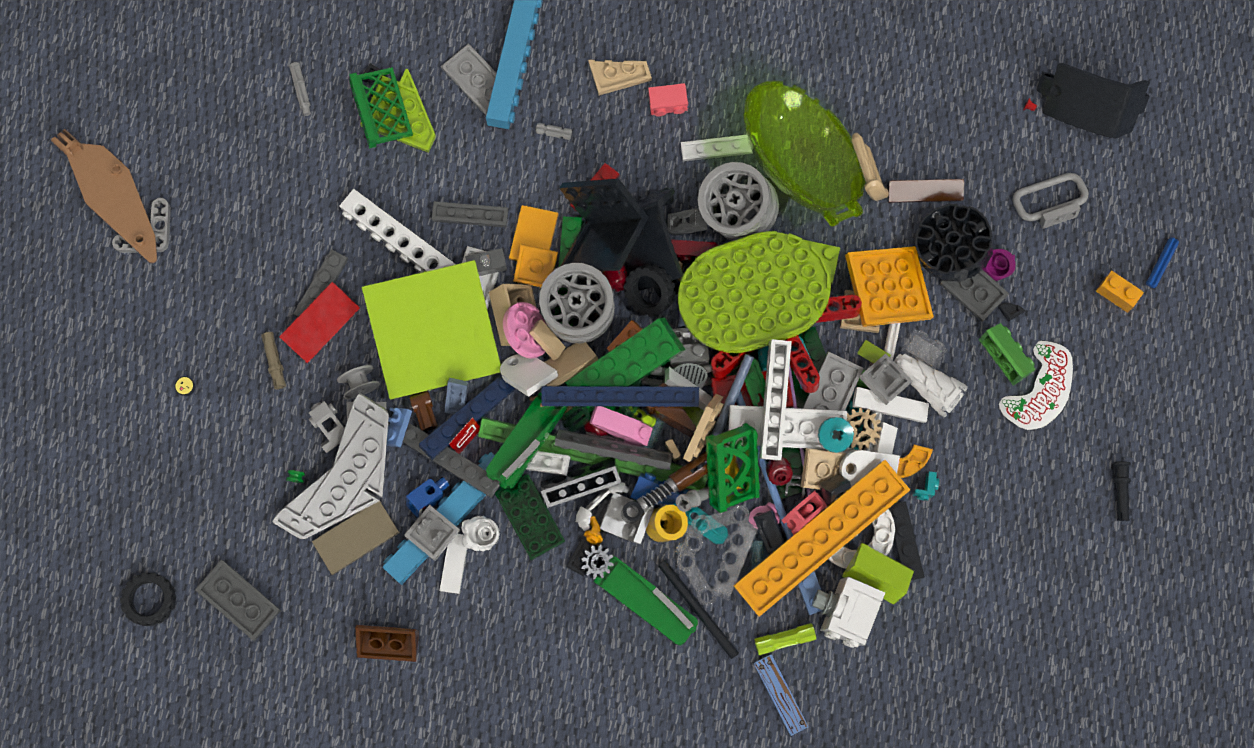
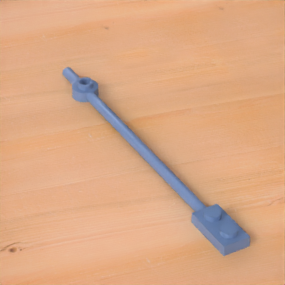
M740 391L736 403L738 406H746ZM758 455L759 465L781 521L786 516L785 509L776 485L772 484L768 479L766 473L767 461L766 459H759ZM781 521L782 527L788 540L794 534L791 532L792 530L787 527V522L784 524ZM813 571L798 584L809 615L821 611L811 606L817 590H821Z

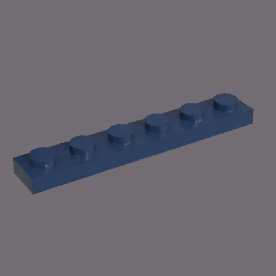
M501 375L420 442L419 447L433 460L449 446V443L472 418L477 423L514 392L516 388L505 382Z

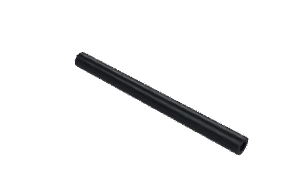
M666 560L662 561L658 567L731 659L737 656L739 652L668 562Z

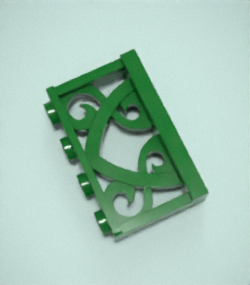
M747 423L716 436L713 434L706 436L709 504L719 513L725 512L727 508L752 498H759L758 433L755 428ZM742 437H743V445H741L742 440H739V441L737 442L736 448H735V443H736V441H737L739 438H742ZM733 455L739 457L743 462L734 479L725 473V469L731 463ZM745 482V490L738 492L737 487L744 488L743 484Z

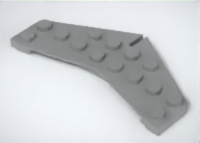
M359 392L354 399L333 467L282 508L272 522L297 538L306 539L379 502L380 498L367 491L366 488L380 497L383 495L389 420L388 411Z

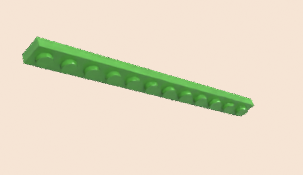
M483 417L478 437L504 443L516 425ZM551 433L539 449L542 452L568 455L570 460L591 465L612 458L555 446L556 435ZM615 458L620 472L640 476L641 472L644 474L648 472L655 475L656 479L662 482L663 480H668L669 475L683 467L682 465L671 463L670 470L658 469L654 466L639 465L635 462L620 461ZM708 474L687 488L696 491L704 488Z

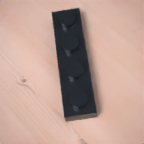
M906 501L894 503L888 509L895 524L894 541L899 561L914 571L911 581L925 578Z

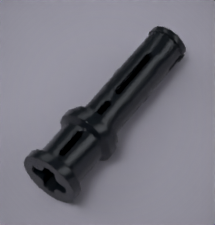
M1127 461L1113 462V466H1115L1113 482L1116 484L1117 521H1130L1128 484L1131 482V478H1129L1131 462Z

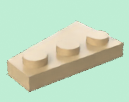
M588 60L598 95L652 81L646 61L612 62V60H605V62Z

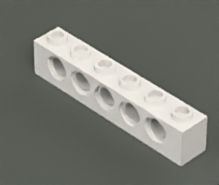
M769 341L759 459L779 461L782 457L792 341Z

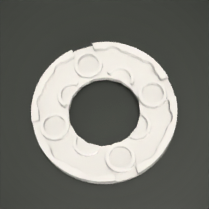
M842 494L835 496V500L839 498ZM889 509L872 522L874 536L868 546L886 556L892 548L895 533V524ZM843 546L829 560L835 565L846 569L857 550H851Z

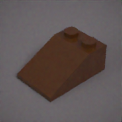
M664 382V383H662L661 385H659L658 387H668V386H667V385L665 384V382ZM644 406L648 414H653L658 420L691 438L693 437L696 426L682 407Z

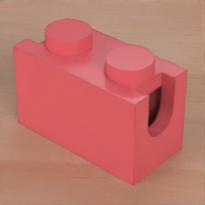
M685 83L648 88L651 115L664 116L666 113L682 114L688 111Z
M814 491L793 508L781 521L784 524L787 522V527L792 530L793 534H796L826 508L827 505L818 493ZM810 502L814 503L816 506V510L814 512H812L814 507L813 505L809 504Z

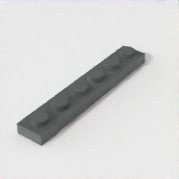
M409 423L403 443L430 459L419 447V443L429 435ZM449 447L431 460L492 498L500 486L498 480L495 479L493 481L486 476V470Z
M560 429L554 444L563 449L579 450L582 453L598 454L601 457H612L620 461H631L639 465L654 466L658 469L670 470L673 453Z

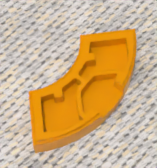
M913 445L910 453L899 459L897 470L901 479L920 471L930 459L933 449Z

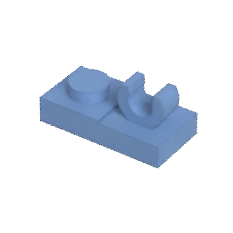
M390 408L389 410L393 411V415L388 420L390 424L388 425L387 446L401 448L412 411L403 408Z

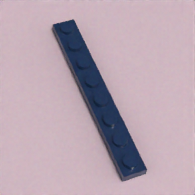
M542 386V406L699 407V387Z

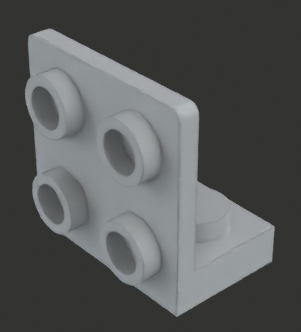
M617 493L612 494L600 524V529L630 542L641 544L654 507H650L649 511H646L645 515L640 517L637 522L629 524L622 519L621 511L626 503L634 500ZM634 508L627 509L628 516L635 517L637 515Z

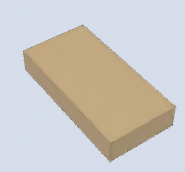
M538 320L530 330V335L552 360L558 359L565 346L543 320Z

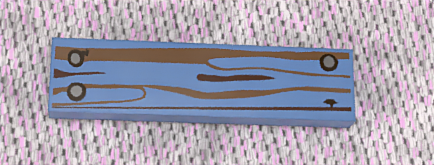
M772 654L753 663L789 735L792 736L808 728Z

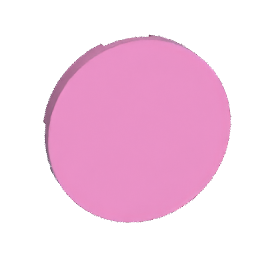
M519 302L509 307L504 314V333L508 343L518 354L530 359L537 358L543 355L545 351L529 332L538 320L542 319L545 324L546 322L539 313L540 310L534 305Z

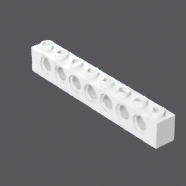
M355 189L341 203L340 208L343 210L342 215L350 221L354 219L360 229L370 231L371 236L376 241L380 242L382 240L385 242V247L393 253L397 251L401 254L399 257L406 263L412 262L415 265L414 268L419 273L456 265ZM360 210H365L363 215H358ZM375 220H380L378 225L372 226ZM389 231H394L392 236H386ZM403 242H409V244L406 247H401V244ZM418 252H423L422 257L415 258ZM432 263H438L435 269H429Z

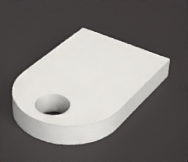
M520 354L507 358L500 367L503 380L528 397L558 377L557 370L540 359H530Z
M852 450L842 458L839 474L848 479L852 487L883 460H886L897 473L900 456L867 450ZM849 463L854 465V470L851 473L846 472V466Z

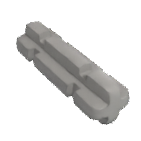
M537 123L536 125L537 134L543 135L545 133L547 136L571 139V129H562V127L553 125L545 126L543 123Z

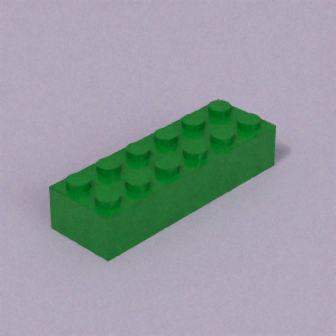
M665 317L659 318L565 383L567 386L632 387L685 351V348ZM581 406V408L587 415L594 411L595 406Z

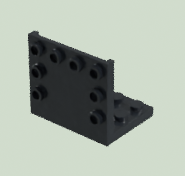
M619 178L562 183L559 189L575 207V210L583 217L585 223L560 267L570 263H584L593 266L599 271H620L637 238L640 236L649 218Z

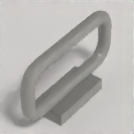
M1065 173L1017 190L1013 195L1012 201L1018 215L1025 221L1040 219L1039 223L1042 229L1076 218L1081 209L1080 205L1087 201L1089 193L1079 175ZM1068 180L1074 181L1081 193V196L1077 199L1033 214H1028L1020 202V198L1024 195Z

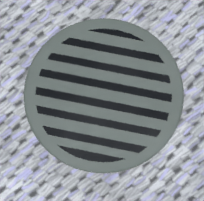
M681 364L674 369L675 372L696 386L703 384L707 380L706 370L697 364Z

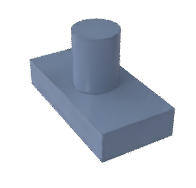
M449 378L444 413L454 415L466 405L467 381Z

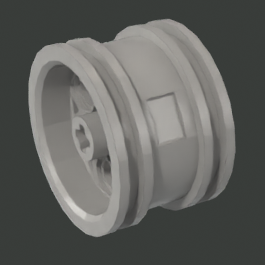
M730 162L716 167L703 180L698 194V206L702 218L710 227L732 241L755 233L769 231L778 216L779 200L775 188L757 169L745 163ZM748 179L747 185L740 184L741 180ZM729 186L728 193L722 194L724 188ZM756 193H760V198L757 201H753V196ZM719 205L721 207V213H717L716 207ZM737 217V223L735 225H731V219Z
M584 263L563 265L547 276L540 290L539 304L544 320L550 330L563 341L578 344L591 342L604 334L612 323L615 310L612 288L601 271L593 266ZM577 280H585L587 285H578L576 282ZM560 288H567L568 292L566 295L561 296L558 294ZM594 293L601 295L598 301H592L590 297ZM559 306L562 314L553 316L551 309ZM594 313H597L600 317L593 323L589 319ZM573 318L579 320V324L575 327L569 325V321Z

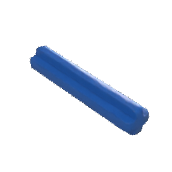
M1173 237L1168 239L1146 282L1147 286L1151 288L1157 287L1179 244V240Z

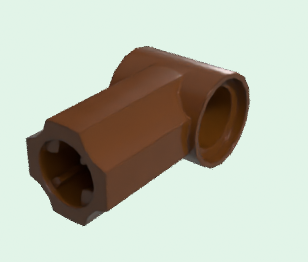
M425 391L410 396V402L414 413L417 415L421 431H429L438 427L432 410L433 404L429 392Z

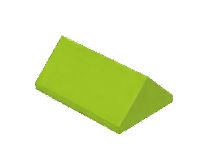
M861 543L842 577H850L885 592L883 599L895 604L907 594L914 571L872 547Z

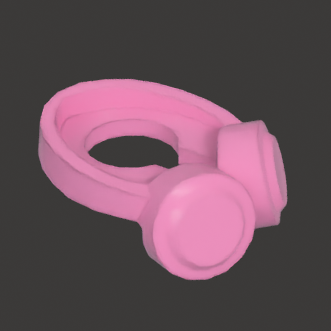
M768 502L765 506L753 509L749 514L750 525L758 529L753 517L757 513H764L772 509L779 524L780 518L775 505Z

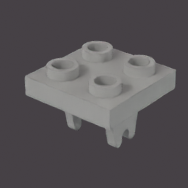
M884 354L859 377L885 405L912 383V380L887 354Z
M429 505L404 536L436 561L461 530Z

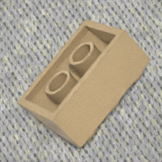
M502 284L489 291L501 346H510L503 329V318L507 309L519 302H526L536 307L531 285Z

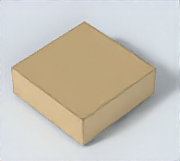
M673 439L666 441V449L669 453H673L672 460L674 462L679 460L681 454Z

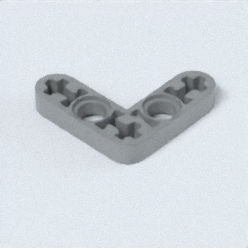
M164 198L155 199L151 206V227L155 234L156 242L159 239L163 241L160 247L156 245V252L165 251L169 245L171 208ZM161 203L165 206L161 210L163 216H160V210L157 208ZM164 221L165 226L159 230L156 229V223ZM120 235L113 238L112 245L118 252L138 253L129 244H123L120 247L118 243L124 240Z

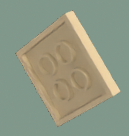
M716 394L706 406L683 459L690 462L693 457L697 458L702 449H704L706 436L712 431L716 423L715 419L723 408L724 404L721 403L722 396Z

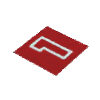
M472 418L449 445L460 454L479 433L480 426Z

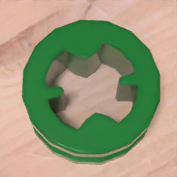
M288 470L289 477L286 478L287 481L295 483L304 482L302 477L305 476V473Z

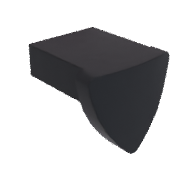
M837 474L819 483L826 505L832 504L835 501L836 495L851 488L850 481L841 474Z

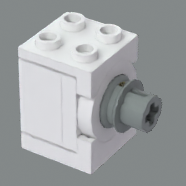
M850 577L840 579L835 594L832 591L825 593L817 590L811 606L820 609L821 615H827L820 631L825 632L824 636L830 639L843 640L842 644L851 648L865 645L885 592Z

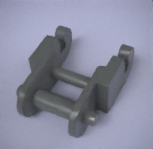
M793 474L792 478L802 480V474ZM790 480L785 485V496L788 495V487L792 485L802 488L801 498H804L805 488L801 487V481L799 484L791 483Z

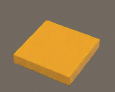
M520 244L513 281L542 287L547 276L555 270L558 252Z

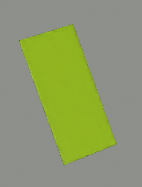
M865 340L857 353L872 363H875L884 354H887L889 357L891 356Z

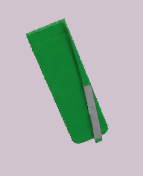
M540 392L487 466L486 476L493 481L495 479L498 480L500 487L503 489L509 488L508 486H510V489L513 488L567 410V406L540 407V403H542V393Z
M613 555L609 562H612L614 566H608L607 568L610 570V574L603 572L604 578L597 576L594 582L676 645H683L691 633H694L698 625L696 617Z

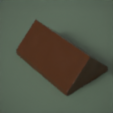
M356 625L357 658L416 662L419 630Z

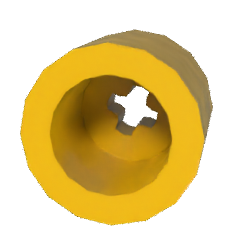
M675 505L655 508L650 517L646 532L652 540L657 542L677 540L687 530V516L685 512L680 511ZM661 521L665 522V524L663 525L664 528H662L660 525Z

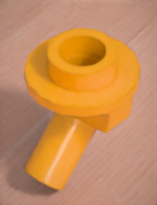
M592 516L590 517L592 529L585 531L584 535L589 543H601L603 538L600 534V526L596 517Z

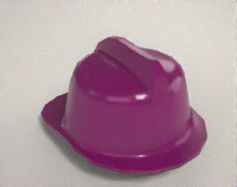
M995 249L983 271L995 281L1006 278L1015 271V255H1012L1008 250Z

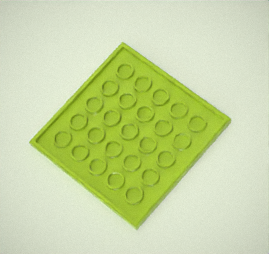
M475 260L362 287L390 400L447 386L449 378L468 381L500 373L501 364Z

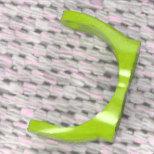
M620 406L622 411L650 427L655 425L656 418L650 414L646 415L645 411L633 406ZM638 413L642 414L641 418L637 417Z

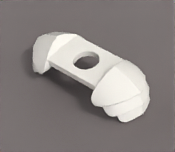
M622 482L605 488L586 508L580 507L576 515V522H578L579 527H582L584 531L590 529L591 510L609 493H628L629 488L625 486V483Z

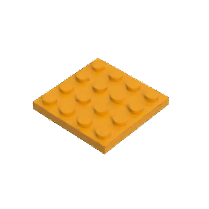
M916 246L848 252L845 255L854 294L859 296L862 301L859 314L863 327L931 320L934 317Z

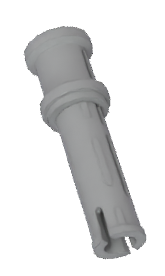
M707 486L697 491L690 490L686 494L679 495L676 498L678 509L686 512L692 507L699 506L702 501L709 498V487Z

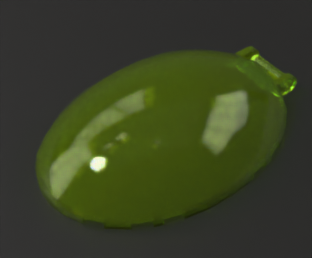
M766 81L758 84L747 95L743 116L748 143L764 172L784 194L801 206L822 214L832 227L853 216H861L863 209L857 200L863 196L866 181L852 144V138L841 121L830 109L826 111L819 105L820 100L818 98L813 100L804 94L806 90L796 85L792 87L785 86L783 81ZM845 208H848V209H849V210H847V211H845V212H842V213H840V214H836L837 212H839V211H841V210H843V209H845Z

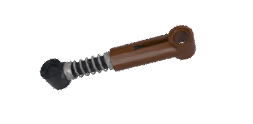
M707 451L669 475V479L664 481V484H660L659 487H655V490H651V493H646V496L626 503L621 511L622 519L629 524L637 522L640 517L645 515L646 511H649L650 507H654V504L658 505L657 502H662L663 498L667 499L666 496H671L672 492H681L708 474L707 464L699 470L697 469L698 466L707 461ZM634 508L637 515L635 517L628 516L627 509Z

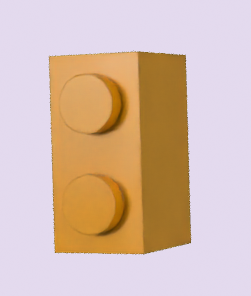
M1113 271L1104 278L1096 290L1097 293L1127 313L1136 305L1144 293Z

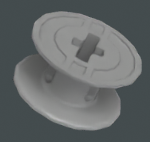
M372 365L351 369L338 377V383H348L351 388L344 394V399H354L359 392L365 395L379 387L380 383L378 381L369 382L366 377L373 370Z

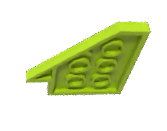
M405 69L400 82L397 81L413 136L397 139V141L429 153L436 135L408 69ZM382 76L381 81L389 84L391 79ZM378 84L375 92L382 95L386 88ZM388 90L385 97L394 101L396 93ZM373 95L370 103L376 105L379 98ZM382 100L378 107L387 111L391 104ZM395 106L390 111V114L398 118L402 113ZM376 110L372 116L381 122L384 114ZM387 116L383 124L392 128L396 121ZM398 123L395 130L400 133L407 132L406 126ZM382 127L378 131L379 134L387 136L390 132Z

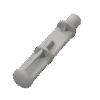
M293 62L289 65L298 97L299 107L302 109L304 116L311 115L309 108L311 104L300 63Z

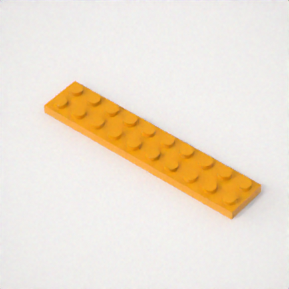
M883 460L733 586L754 612L761 616L910 491L909 487L889 463Z

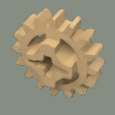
M859 408L857 413L852 409V415L847 413V421L852 426L854 432L852 449L856 446H859V450H862L863 446L870 449L869 444L876 445L874 439H880L881 437L877 434V432L882 431L881 427H877L881 421H875L877 415L875 413L869 415V409L865 413L862 408ZM856 417H861V419L858 421H851ZM868 420L873 423L874 430L868 427ZM864 422V429L866 431H861L858 435L856 427H860ZM869 437L868 440L860 442L861 438Z

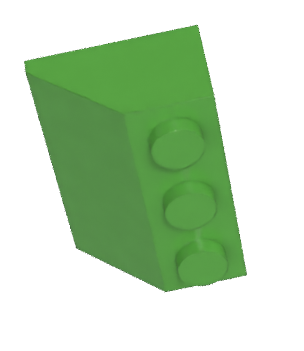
M1001 323L988 329L979 339L1013 386L1036 370L1032 359L1025 356L1022 352V346L1013 340L1010 330Z

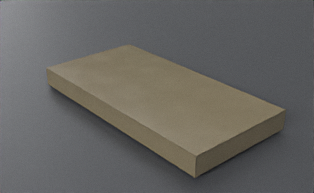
M379 501L356 513L312 541L330 573L334 575L400 532Z

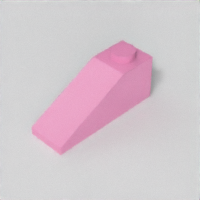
M595 406L590 420V424L627 444L636 446H647L653 429L639 420L602 406Z

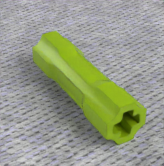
M810 623L788 631L755 638L754 641L758 655H762L777 649L816 640V634L813 624Z

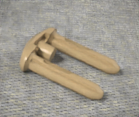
M854 133L852 135V144L866 181L864 185L866 192L875 201L887 198L889 192L883 186L870 147L864 143L862 136Z

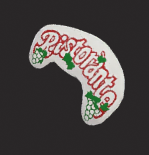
M1039 341L1033 351L1036 358L1042 363V367L1036 378L1033 391L1023 396H1006L1000 401L999 407L1002 414L1018 427L1026 430L1042 428L1055 419L1063 410L1071 389L1073 363L1069 350L1060 344Z

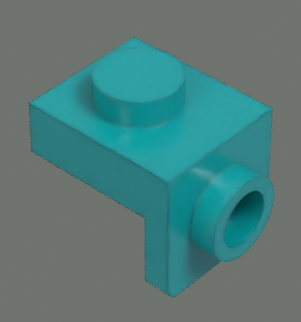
M929 471L926 474L925 489H915L912 492V496H917L918 500L928 501L929 498L935 496V490H938L939 478H936L937 472Z

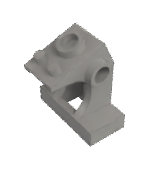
M324 401L323 403L315 404L309 412L311 418H309V421L315 428L319 427L327 437V440L321 444V447L327 453L340 444L345 427L335 416L338 412L331 403L327 405ZM331 417L337 426L328 432L322 423Z

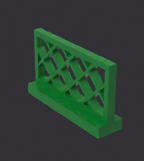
M393 67L357 75V72L349 74V83L369 148H374L380 143L413 136ZM390 74L391 81L389 84H386L380 78L383 75ZM370 79L374 83L371 88L363 85L362 80ZM377 83L386 88L382 95L373 90ZM388 90L396 93L394 101L385 97ZM370 94L379 98L376 105L368 102ZM382 100L391 104L387 111L378 107ZM394 106L402 112L399 118L390 114ZM376 110L384 114L381 122L372 116ZM387 116L396 121L392 128L383 124ZM398 123L406 126L407 132L400 133L396 131L395 128ZM382 127L390 132L387 136L379 138L378 131Z

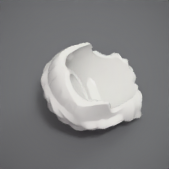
M477 516L462 522L461 528L464 534L462 542L464 547L474 551L490 550L499 539V528L490 518Z

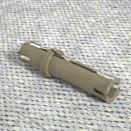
M266 332L261 337L269 364L268 372L271 374L274 389H282L286 387L283 376L284 368L279 360L273 332Z

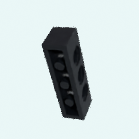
M609 458L568 472L567 476L559 475L541 481V493L547 508L620 484L622 483L621 473L615 458Z

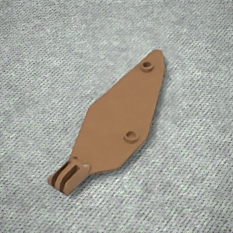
M66 129L63 130V133H58L57 138L53 137L51 141L67 155L85 203L149 263H155L157 261L155 234L129 169L104 146L82 144Z

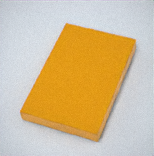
M522 205L509 260L517 261L520 244L550 250L559 214Z

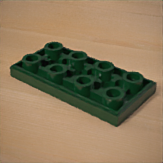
M529 474L521 477L513 488L510 489V486H508L509 488L507 489L501 488L495 492L531 561L565 543L561 532Z

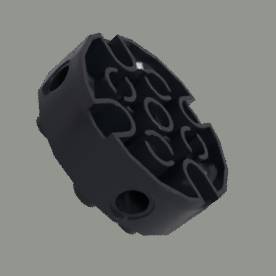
M946 204L935 208L922 219L916 232L915 246L922 266L933 277L943 281L960 282L975 277L987 266L993 255L994 239L989 222L978 209L971 206Z

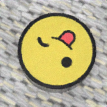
M180 377L175 382V390L181 396H190L195 391V382L189 377Z

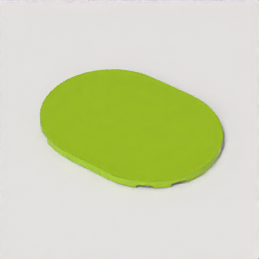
M777 231L759 232L714 247L698 256L689 268L686 269L681 279L678 292L679 311L687 329L703 344L723 352H749L768 346L770 340H785L799 335L813 326L822 316L828 304L831 279L827 264L815 247L803 241L802 238L790 233H777Z

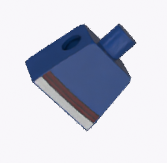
M443 477L436 482L431 478L406 496V506L419 518L429 505L434 507L443 499L442 491L449 486V483Z

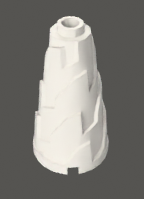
M906 353L904 355L899 354L894 360L896 365L912 380L911 385L942 417L947 416L946 412H944L945 410L950 413L964 395L961 393V389L966 391L968 388L964 383L953 377L950 378Z

